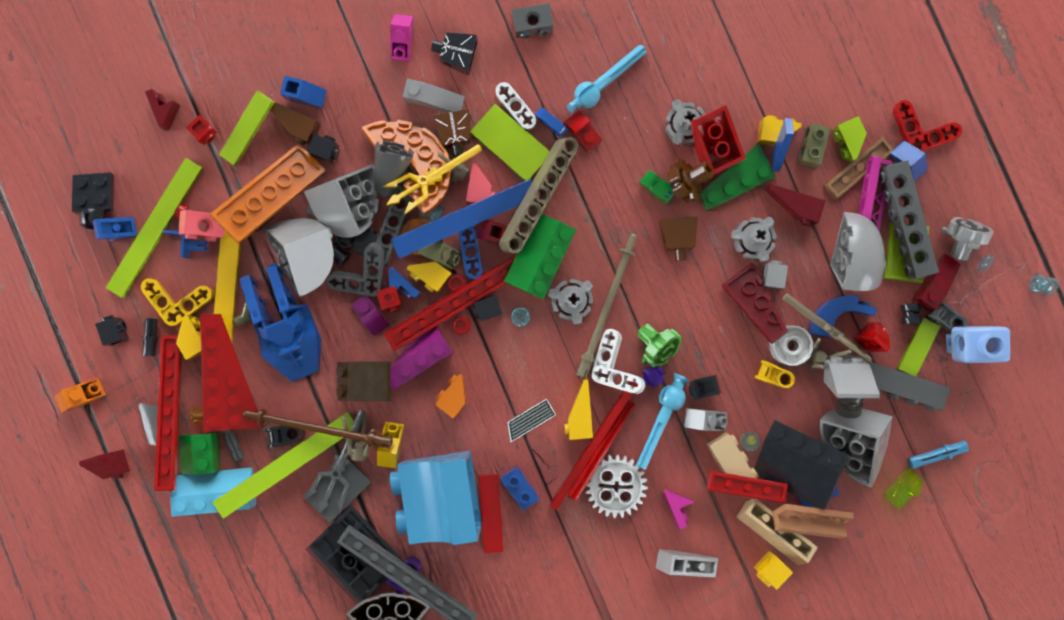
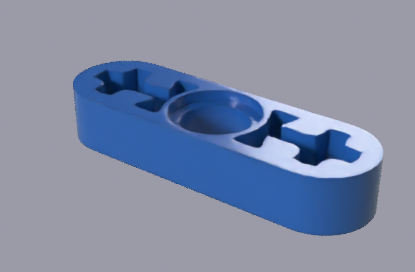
M469 227L467 229L473 232L470 235V241L475 240V244L463 245V242L467 243L466 236H462L465 230L459 232V240L465 273L468 278L474 280L483 274L476 231L474 227ZM469 247L476 249V255L472 258L467 257L465 254L466 249ZM478 259V263L474 262L475 268L479 269V272L476 273L477 276H473L472 273H469V270H472L471 263L467 264V261Z

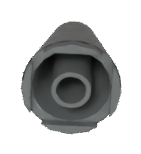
M383 140L382 144H379V141L376 142L374 190L378 195L388 197L394 193L396 188H384L383 186L404 175L414 155L410 148L407 151L404 149V145L392 141Z

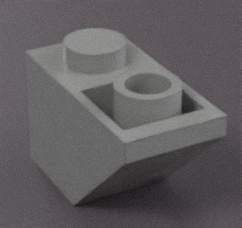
M686 408L685 428L703 431H726L728 422L727 412Z

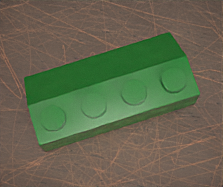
M541 214L522 250L516 254L504 282L544 300L576 229Z

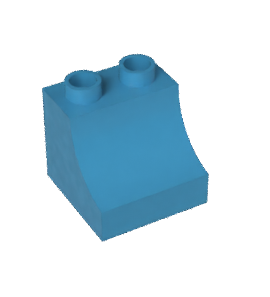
M471 450L404 460L397 465L398 471L390 472L393 496L402 494L404 510L396 511L397 531L399 535L408 534L409 544L447 542L457 545L478 541L482 523Z

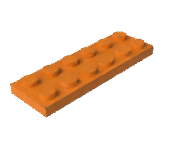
M298 143L211 212L210 217L237 244H240L325 174L326 170Z

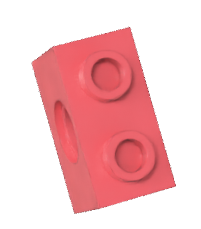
M192 210L180 211L179 234L185 235V239L196 240L197 237H205L204 241L216 242L217 239L223 238L224 230L210 217V213ZM200 221L205 225L204 231H201L198 227Z

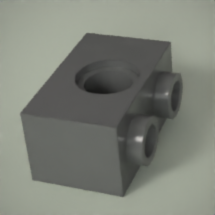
M550 3L512 9L516 38L527 39L531 35L539 34L540 36H545L553 32ZM534 19L538 23L536 25H530L528 22Z

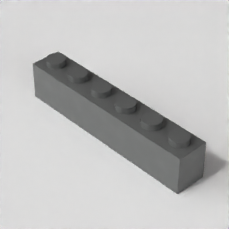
M847 354L841 357L843 359H851L854 356ZM868 362L879 394L881 391L885 392L887 397L899 400V397L906 399L905 403L917 406L919 403L924 405L923 409L933 412L936 409L944 410L950 391L949 387Z

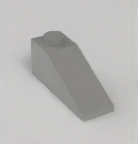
M408 78L403 93L405 103L448 113L462 110L465 98L463 95Z
M659 549L656 569L669 575L716 577L719 558L677 550Z

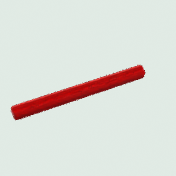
M628 400L568 493V498L571 500H578L635 408V404L632 401Z

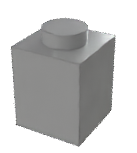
M775 260L764 264L762 277L764 288L785 289L788 266L782 265L781 261Z

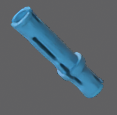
M965 441L951 445L945 444L942 445V448L908 457L907 460L910 468L915 469L943 459H952L953 456L965 452L967 453L969 452V447Z

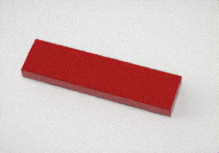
M709 471L706 490L786 504L788 484Z
M499 473L479 475L484 553L503 552Z

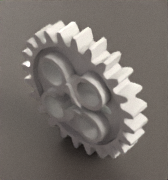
M616 454L615 459L608 455V460L605 461L603 458L602 463L599 464L590 482L586 485L590 489H587L585 493L591 494L588 497V501L594 500L593 508L599 506L598 513L605 510L606 517L612 512L614 518H616L617 513H620L623 518L625 511L631 515V508L636 511L638 510L635 505L636 503L643 504L640 497H646L642 490H646L648 487L642 485V483L646 482L647 479L641 478L644 474L643 470L637 471L639 467L636 465L632 466L634 463L633 459L627 462L625 455L622 460H620L618 454ZM610 471L612 477L609 480H603V472ZM624 472L631 473V478L628 481H622L621 475ZM617 481L621 486L633 485V488L617 487V490H614L612 486L600 487L599 484L614 485ZM605 490L611 492L610 498L606 500L601 498V493ZM629 492L630 497L628 500L623 501L620 499L621 493Z

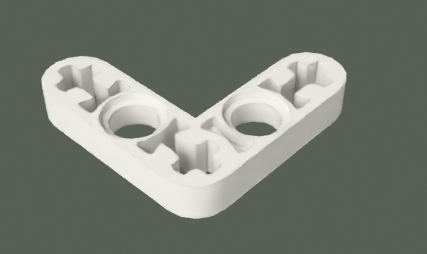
M607 329L602 335L592 370V379L597 383L630 393H641L645 388V382L641 377L614 370L622 336L617 330ZM615 336V340H610L609 337ZM609 351L611 357L608 361L605 362L603 360V354ZM599 372L609 375L608 379L598 376ZM620 374L622 376V382L619 385H616L614 382V378L616 375ZM628 381L636 382L638 387L628 385L627 383Z

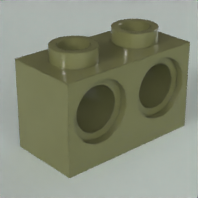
M813 123L805 128L796 165L816 169L822 164L830 128Z

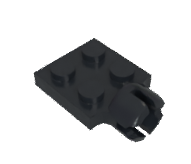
M111 172L73 175L72 212L80 214V226L86 229H94L93 220L105 219L106 212L113 211L114 175Z

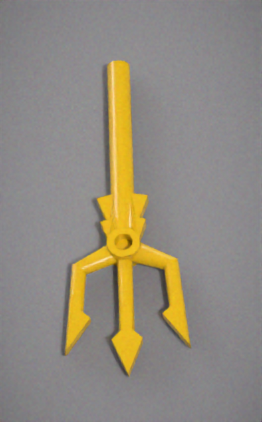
M477 144L438 169L432 167L429 173L426 171L422 176L408 173L384 185V188H397L399 183L409 178L417 182V184L399 195H393L386 205L398 204L400 199L421 188L423 196L413 203H408L404 215L429 197V185H433L437 181H443V174L481 152L480 145Z

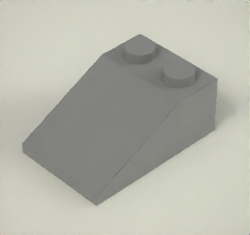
M835 356L831 357V359H825L824 383L837 398H880L870 364L862 357L843 359L842 357Z

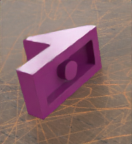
M364 295L351 304L361 318L360 321L373 336L390 325L369 296Z

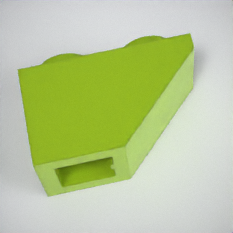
M859 116L832 129L833 139L839 144L841 156L847 163L858 158L867 134Z

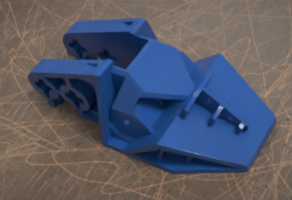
M275 263L268 266L267 271L280 309L279 312L282 313L284 318L283 320L268 326L274 320L268 314L265 301L258 294L257 281L253 278V275L249 274L240 278V282L254 328L259 338L262 357L287 379L294 382L320 370L322 338L308 305H297L291 289L284 281L283 271Z

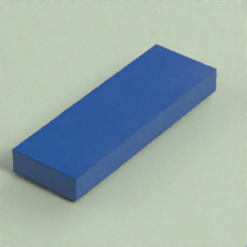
M785 118L771 155L772 172H779L781 170L794 136L792 119Z

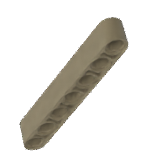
M561 138L554 143L499 241V247L503 252L518 253L522 250L577 152L578 143L574 138ZM529 207H530V209H531V214H530V215H529V213H528ZM520 224L522 225V230H521V231H519V225H520ZM511 240L513 242L512 248L509 246Z

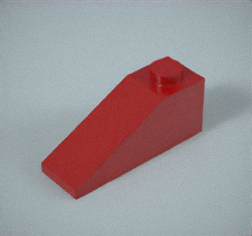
M869 322L853 338L866 352H888L890 350V335L879 322Z

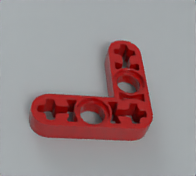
M901 100L893 107V114L903 140L911 145L924 140V144L916 147L922 152L951 142L962 135V127L955 122L923 133L911 102ZM906 107L907 110L900 112L899 109ZM910 116V118L903 121L904 117ZM907 122L914 125L913 132L906 130L905 125ZM955 130L954 134L944 136L945 132ZM931 133L938 136L939 140L937 143L931 142Z

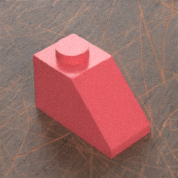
M472 163L468 185L467 204H473L495 194L492 191V185L477 164Z

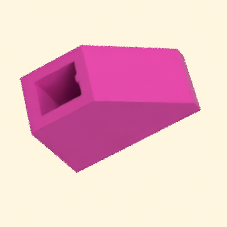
M394 14L390 24L391 59L410 61L414 16Z

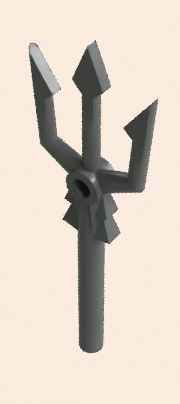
M359 409L351 431H359L366 415L365 411ZM345 442L341 454L335 455L333 470L319 472L306 496L308 498L317 492L316 487L322 477H332L324 499L319 502V514L329 505L328 499L336 480L344 485L341 499L337 500L341 514L350 484L342 475L347 469L346 466L351 462L347 455V442Z

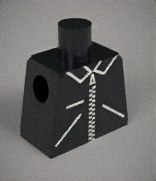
M446 33L444 42L433 40L431 51L440 53L439 59L441 64L469 75L478 42L477 35Z

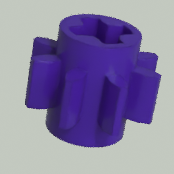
M650 365L642 371L644 375L642 379L647 387L651 385L655 388L665 380L662 376L665 372L660 366L653 368Z

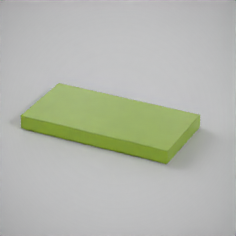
M496 104L470 131L476 139L524 181L533 177L541 168L550 152Z

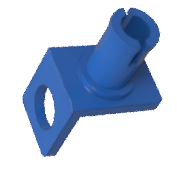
M163 230V233L168 235L182 236L181 258L189 259L190 251H208V248L203 247L208 246V241L185 239V235H180L179 231Z

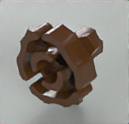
M677 158L674 165L670 166L668 181L670 185H675L672 190L679 199L684 200L686 203L696 202L701 198V183L713 178L714 172L708 162L704 161L692 167L690 164L686 165L684 160Z

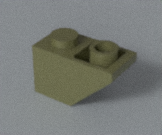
M441 241L418 251V254L453 270L456 269L462 255L460 251Z

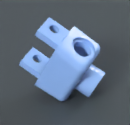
M1002 326L954 327L951 334H946V353H952V359L962 363L1008 362L1010 360V330Z

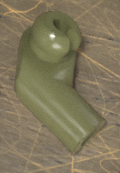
M246 301L244 302L242 314L233 318L237 327L252 320Z

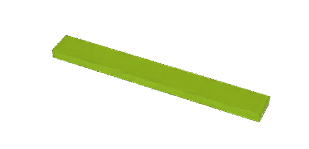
M187 158L184 159L107 284L106 288L121 298H125L162 238L163 230H167L176 210L183 204L204 168Z
M347 412L327 426L344 430L342 418L345 417L348 429L351 431L354 420ZM315 433L212 503L222 518H226L343 439V437Z

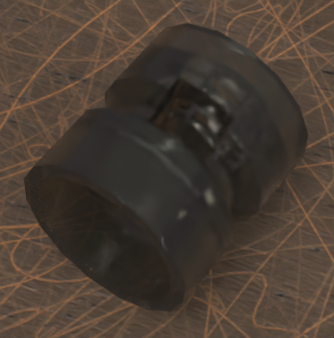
M838 398L836 412L842 417L857 418L862 414L864 398Z

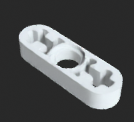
M506 82L498 84L496 96L521 127L526 131L534 129L536 117L510 84ZM502 88H503L504 90L508 89L507 92H508L509 97L511 98L509 101H508V98H507L504 94L500 95V94H501V90H500V89H502ZM513 102L521 104L522 107L519 111L515 112L510 108ZM523 112L527 119L532 118L531 125L523 124L524 118L521 115Z

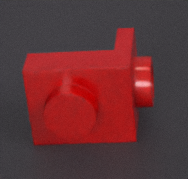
M200 114L186 127L196 140L203 145L212 142L218 133Z
M395 286L377 291L382 310H388L391 313L400 310L399 307L403 306L402 298L398 296Z

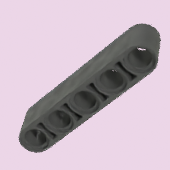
M411 178L399 183L394 195L404 192L403 183ZM409 195L400 199L406 201V206L403 209H398L397 204L390 205L376 243L383 247L386 257L384 267L388 266L391 262L395 249L392 242L389 245H385L383 240L388 235L392 236V239L400 236L402 227L405 225L409 214L408 212L404 215L409 202L413 203ZM393 218L399 219V224L396 227L390 226V221ZM373 249L372 260H374L375 256L377 255V253H375V250Z

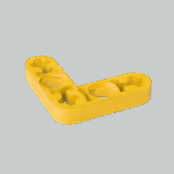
M148 278L141 284L143 294L164 322L170 326L180 325L185 315H194L214 298V291L211 287L199 286L175 303L158 280ZM149 283L154 284V291L148 290ZM202 290L208 291V293L206 294L207 298L202 297L199 300L195 299L202 296ZM161 297H165L167 300V304L163 308L158 305V300ZM189 300L194 304L191 311H187L184 306ZM180 311L185 314L176 316L177 321L170 320L172 318L171 314H178Z

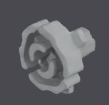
M677 99L671 103L673 109L670 110L665 119V123L668 124L665 132L676 145H692L694 138H684V136L689 137L693 135L690 121L705 115L701 107L695 110L694 103H682ZM672 116H674L673 127L677 133L672 131L669 124Z
M752 217L748 222L746 220L741 222L731 233L736 252L741 253L744 251L740 245V240H742L747 250L757 253L750 254L745 252L743 254L744 259L755 260L758 258L761 262L768 260L769 253L775 248V243H770V241L777 238L772 227L775 221L771 217H767L764 220ZM746 224H751L748 227H746L744 231H742L743 226H745Z
M953 217L948 228L942 227L941 230L942 233L951 235L956 239L950 255L964 261L968 260L972 249H979L980 245H987L994 233L991 228L971 219L964 221V218Z
M571 279L569 283L577 284L578 286H567L560 292V288L567 284L566 281H562L555 289H550L548 297L552 299L553 311H559L556 306V300L558 299L560 308L564 312L572 314L571 316H566L563 313H559V317L572 320L574 325L582 323V317L591 311V308L587 306L584 312L579 313L586 306V295L588 296V304L593 303V296L590 291L593 285L588 280L583 283L582 281ZM572 294H574L576 298V302L574 303V305H572V302L569 301V297H571Z

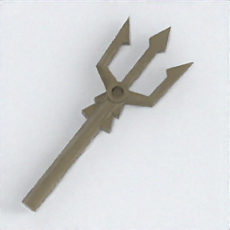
M789 294L784 295L783 300L829 333L835 340L841 341L868 362L872 361L869 355L847 339L841 331L828 324Z

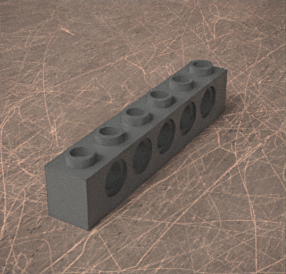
M906 160L880 168L878 177L884 187L883 195L885 201L888 202V213L895 227L894 236L899 242V254L904 260L906 276L909 279H917L939 273L909 161ZM895 179L899 182L898 188L894 185ZM900 198L904 201L903 207L899 204ZM905 216L909 219L908 225L904 222ZM910 235L914 237L913 244L909 241ZM916 253L919 255L918 263L914 259Z

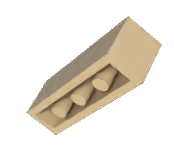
M755 498L746 501L736 516L796 565L809 563L818 548L802 534L775 531L773 511Z

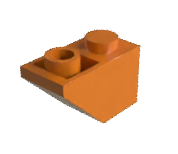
M461 373L458 376L454 374L447 383L450 385L446 391L442 389L435 398L438 400L435 405L453 419L467 403L464 376Z
M99 378L62 389L54 395V398L62 414L80 408L106 396Z

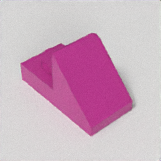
M667 489L663 490L677 526L680 530L686 528L687 524L685 521L688 520L684 509L680 510V508L694 502L685 496Z

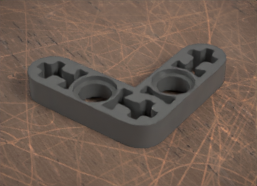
M372 242L367 246L364 251V275L333 271L326 280L328 287L337 291L377 296V291L382 290L383 247L376 242ZM372 249H374V250H375V253H377V255L375 256L374 260H372V259H373V252L371 251ZM369 266H375L378 269V273H372L369 270ZM373 279H375V281H374V287H375L376 289H373V287L371 286V283L373 282ZM350 280H356L359 283V287H353Z

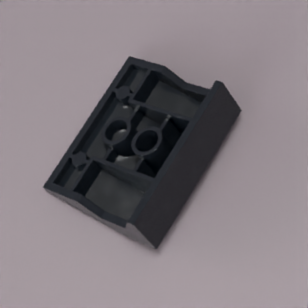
M774 420L765 438L754 470L764 480L788 484L787 492L825 510L850 456Z
M351 505L305 550L343 591L358 604L367 599L388 578L337 543L349 525L401 561L403 560Z

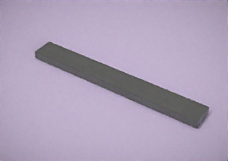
M351 525L346 528L337 541L338 544L413 596L428 604L448 620L476 619L478 614Z

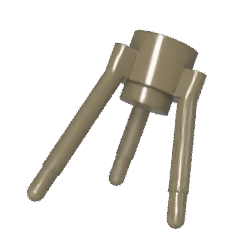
M448 150L446 151L450 159L438 153V157L447 163L456 158ZM461 163L451 170L453 176H451L450 180L454 182L458 180L463 181L470 168Z
M818 338L808 360L812 369H824L825 359L850 354L851 350L827 356L824 351L817 350L821 339Z
M343 417L344 430L349 431L346 418ZM364 417L361 427V433L365 434L366 417ZM346 438L347 455H351L352 460L364 461L369 457L370 447H368V444L360 441L355 442L354 446H352L351 439Z

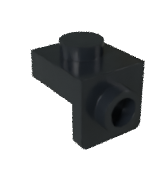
M717 375L690 381L689 392L694 400L721 394Z

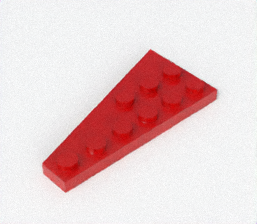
M200 314L204 432L264 428V426L257 424V420L243 417L244 411L258 413L221 314Z

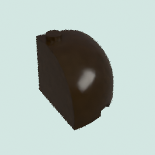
M385 593L358 603L346 614V620H424L431 607L422 600L410 595Z

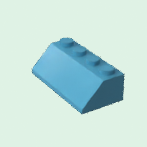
M253 467L220 470L207 474H178L176 491H172L170 496L172 517L218 512L212 502L254 475ZM256 497L237 510L251 509L256 506Z

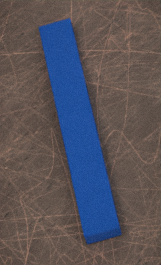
M531 179L391 239L398 258H402L519 206L532 184Z

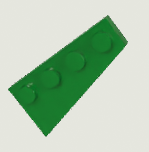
M759 143L745 154V160L732 165L700 193V199L706 211L776 177Z

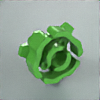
M648 323L639 329L637 335L647 345L642 362L650 364L653 368L666 364L669 361V356L671 358L674 357L682 342V337L676 330L666 329L659 333Z

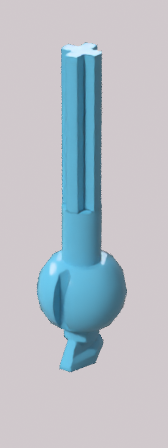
M639 44L595 82L586 81L580 83L575 89V99L566 106L568 111L573 114L576 108L579 109L581 106L583 108L594 107L600 100V91L647 53L645 47Z
M674 373L673 384L665 386L660 391L659 402L662 407L636 466L646 470L673 410H679L685 404L686 396L682 389L689 382L686 377Z

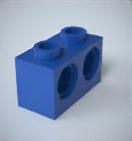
M517 465L501 476L500 480L523 511L539 500V495Z

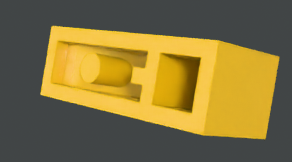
M583 379L568 416V424H564L565 435H569L570 440L593 438L588 379Z

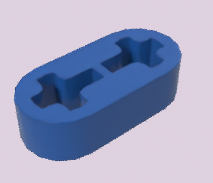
M540 107L535 113V117L560 138L568 131L564 124L544 108Z

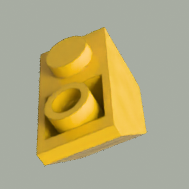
M772 115L764 117L759 122L756 144L775 146L784 120L777 119L778 117ZM792 119L794 132L801 128L802 123Z
M437 262L409 265L406 268L410 271L409 276L417 282L419 279L426 283L424 287L432 293L435 290L440 292L448 282V279L453 275Z
M185 315L183 317L176 342L186 360H193L201 355V323L193 315Z
M385 421L382 435L393 437V444L391 449L378 447L377 466L397 467L404 424Z

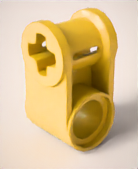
M761 360L760 363L762 365L758 375H755V379L781 388L793 386L795 377L790 371ZM783 374L788 377V382L785 385L780 382V377Z

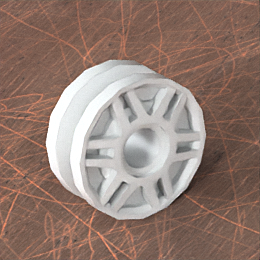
M786 326L787 334L773 344L769 342V350L777 362L789 366H798L810 358L813 352V340L804 328ZM792 340L794 348L790 351L788 349V342Z

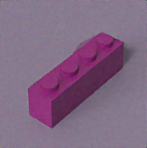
M437 326L417 337L391 364V392L454 353Z

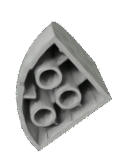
M373 164L304 191L318 221L326 228L328 227L334 235L345 238L354 237L363 233L372 224L371 220L373 215L377 213L379 206L377 192L374 190L375 168Z
M844 212L830 262V266L844 290L868 291L878 288L881 285L886 268L884 244L879 230L868 218L850 212Z
M308 218L284 220L264 227L272 250L281 259L277 262L284 275L286 274L288 279L292 280L289 284L296 294L300 297L319 287L329 275L333 265L334 252L331 242V230L319 221Z
M839 408L829 411L820 419L822 442L848 454L850 459L843 469L848 473L847 476L871 488L885 456L893 416L861 408Z

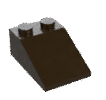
M391 361L337 362V401H391Z

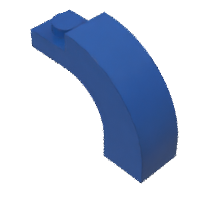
M848 295L832 298L824 302L814 313L831 326H834L836 319L844 312L875 316L877 308L871 307V303L859 301V296ZM810 320L807 330L809 334L825 338L831 337L829 333Z

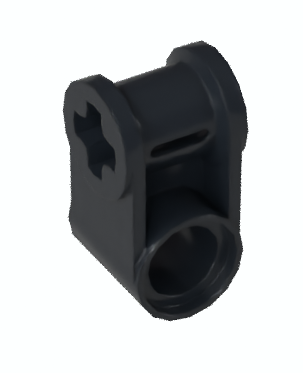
M281 425L265 428V431L268 432L270 443L268 448L302 440L305 436V430L294 428L298 433L297 437L294 438L291 435L293 427Z

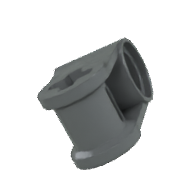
M943 301L937 310H933L926 316L931 322L941 326L948 333H951L954 328V320L958 322V327L968 326L967 319Z

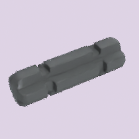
M223 430L221 433L225 435L224 440L229 452H232V459L234 461L242 459L244 454L239 449L240 445L235 433H232L233 430Z

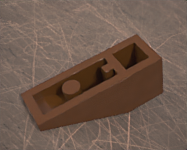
M275 102L270 111L288 133L294 137L293 141L303 146L305 143L310 145L314 134L318 132L320 124L310 117Z

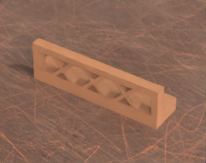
M784 504L773 511L775 531L838 539L847 537L845 523L854 519V515L851 512L823 510L821 508Z

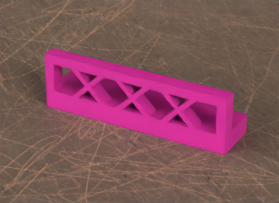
M872 156L867 159L858 214L869 220L872 219L880 232L885 204L884 187L878 177L880 164L888 166L892 164V161ZM878 181L882 188L881 192L875 195ZM875 200V202L878 204V210L872 214L873 204Z

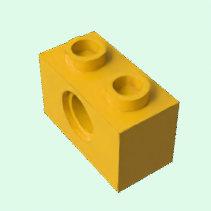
M770 551L754 566L758 571L756 576L768 587L772 585L776 590L793 574Z

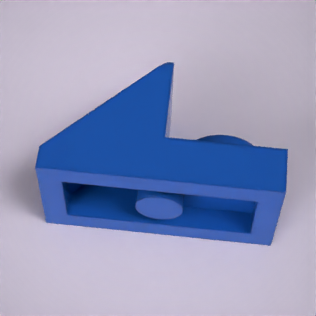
M134 217L93 220L96 240L109 239L112 242L137 236Z
M390 267L389 287L395 286L397 292L403 287L402 292L407 297L417 299L422 293L397 270Z

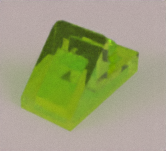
M908 467L883 496L900 510L912 496L917 498L920 496L924 481Z

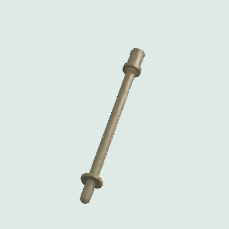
M631 234L625 249L620 248L619 250L623 255L587 352L580 357L582 360L576 373L578 376L588 378L592 363H595L594 352L630 256L635 257L636 255L632 252L637 239L636 234Z

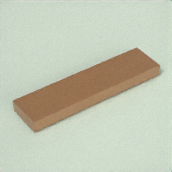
M881 137L823 186L837 200L865 177L866 164L869 157L878 156L885 160L894 149L884 137Z

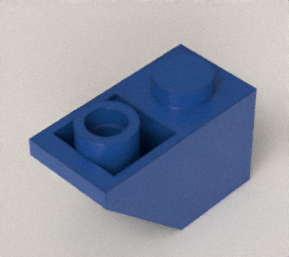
M284 76L280 95L285 100L322 109L327 90L305 80Z

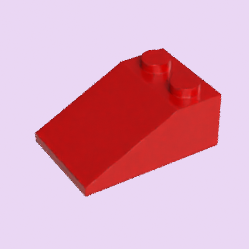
M726 105L690 121L700 164L704 161L708 162L714 174L746 159Z

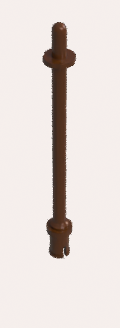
M261 409L259 413L252 411L243 412L244 418L257 420L259 426H263L265 422L363 441L368 444V447L378 446L391 449L393 444V437L379 435L374 431L363 434L267 415V410Z

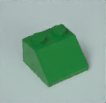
M218 432L179 435L182 474H207L221 470Z

